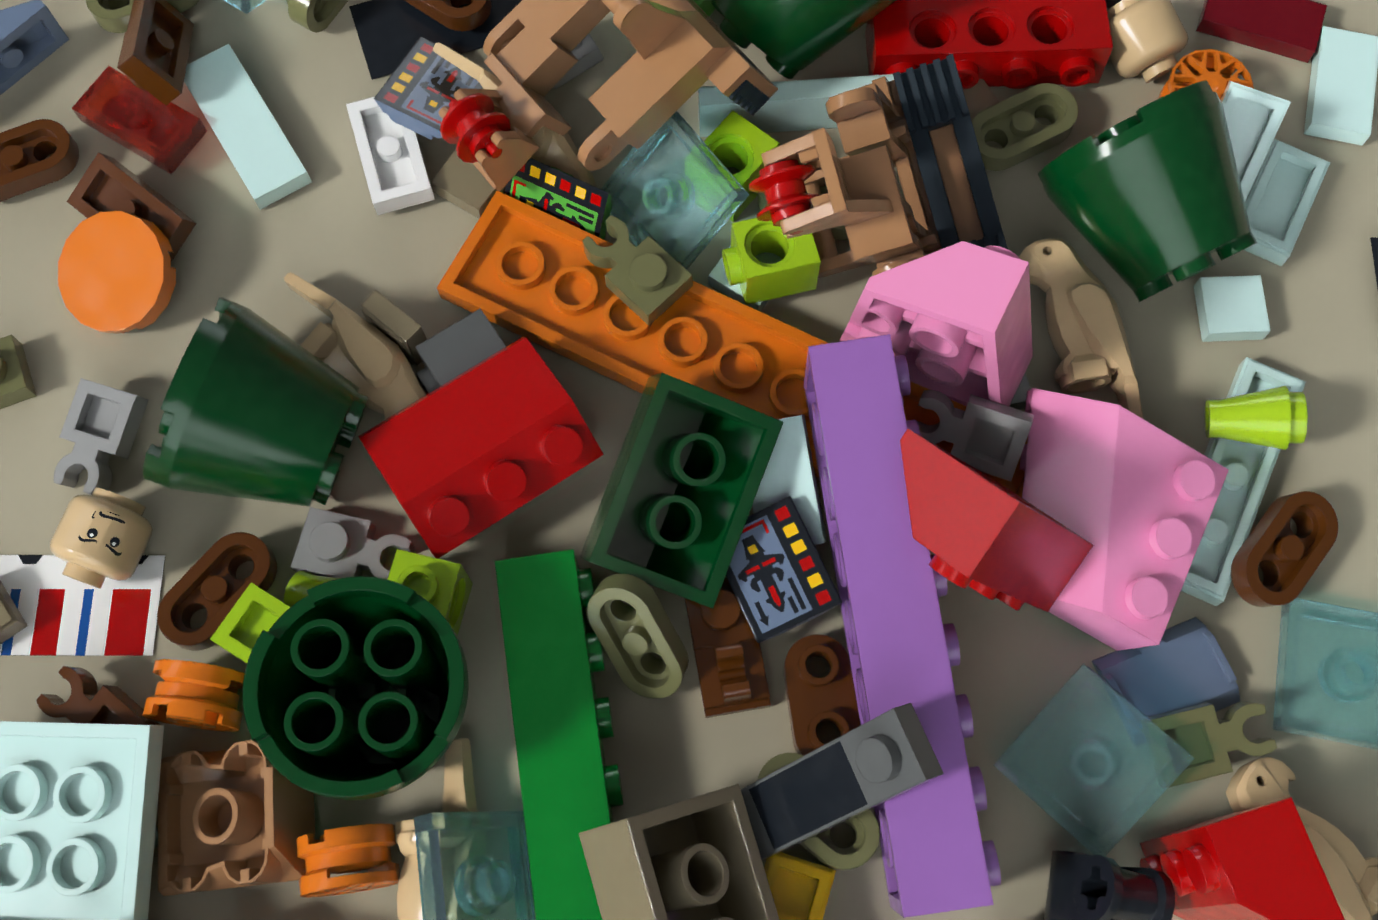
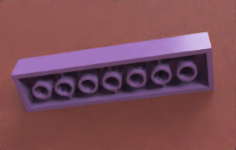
M890 334L808 346L804 389L837 589L842 600L840 607L860 724L862 725L892 708L911 703L944 773L874 807L875 817L880 830L879 843L890 907L903 918L994 905L990 886L1001 885L999 860L993 841H982L977 811L987 810L986 789L979 766H968L964 738L973 737L974 735L972 713L967 695L955 694L951 672L952 666L960 665L959 642L954 624L942 623L939 597L946 596L948 592L947 579L929 566L934 555H930L929 549L913 539L900 439L907 429L920 436L921 434L917 421H906L903 396L910 395L911 391L907 360L905 355L894 356Z

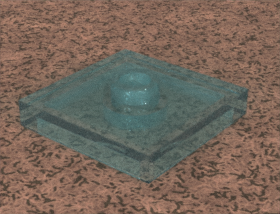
M678 111L639 149L633 147L601 188V190L608 192L612 197L610 216L617 217L625 223L629 231V238L636 247L650 236L686 270L749 196L748 192Z
M1296 598L1292 602L1281 606L1273 730L1378 750V613Z
M1083 662L1000 755L993 766L1091 853L1106 856L1195 758Z
M524 811L442 812L414 817L423 920H536Z

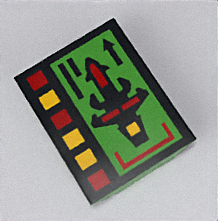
M532 158L525 163L505 186L504 194L605 239L607 230L606 219L610 216L612 208V197L608 192Z

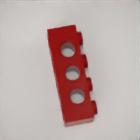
M897 0L869 20L865 31L869 75L907 72L906 69L913 67V69L920 67V64L926 63L928 65L933 63L935 59L943 60L946 59L947 55L953 54L963 90L974 87L979 82V79H984L989 87L1006 86L1011 89H1021L1041 83L1063 84L1068 87L1099 83L1113 50L1106 0Z

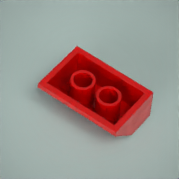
M525 336L358 436L429 550L438 559L604 455L573 400Z
M907 429L900 439L912 535L913 539L935 554L929 566L959 587L966 589L969 586L990 600H994L996 597L1017 611L1021 609L1024 603H1028L1048 612L1093 547V544L990 476L912 430Z
M1292 797L1212 818L1140 843L1145 856L1140 859V867L1164 872L1170 878L1175 891L1173 914L1184 920H1345Z

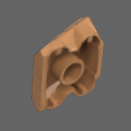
M256 741L236 742L228 750L212 752L192 750L181 752L176 756L164 757L161 760L158 793V891L163 896L296 881L306 874L305 860L297 857L296 839L306 834H314L315 840L314 793L291 783L290 780L276 770L265 757Z

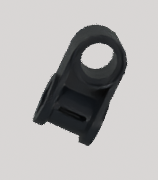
M1052 851L1044 920L1172 919L1175 908V891L1172 881L1164 872L1144 867H1120L1114 859L1098 854L1088 855L1070 851Z

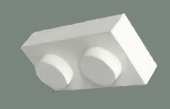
M375 97L346 104L370 196L377 215L435 200L416 132L393 122L388 114L381 110L374 100Z

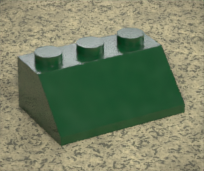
M665 373L649 377L580 557L620 574L636 576L649 585L713 609L784 422Z

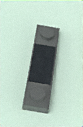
M908 703L892 708L741 789V793L761 859L764 861L944 773L912 704Z

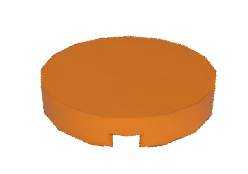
M124 211L99 212L80 222L66 239L58 261V287L66 308L81 324L99 332L120 334L133 329L141 330L153 324L167 308L176 285V268L171 267L169 252H173L168 238L153 222Z

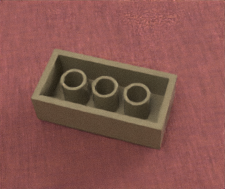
M739 784L579 833L602 920H780Z

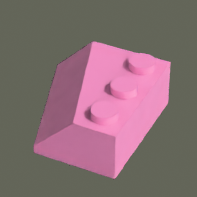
M961 241L869 278L839 342L890 334L894 356L905 355L910 381L927 389L939 391L949 399L966 407L971 394L1010 406L1033 357L1029 262L1021 260L1015 253L1000 246L989 245L984 248Z
M1036 388L1028 390L1025 412L1033 414L1034 418L1028 434V443L1024 445L1020 458L1019 470L1025 471L1022 498L1093 544V547L1048 612L1116 651L1159 645L1229 470L1121 405Z

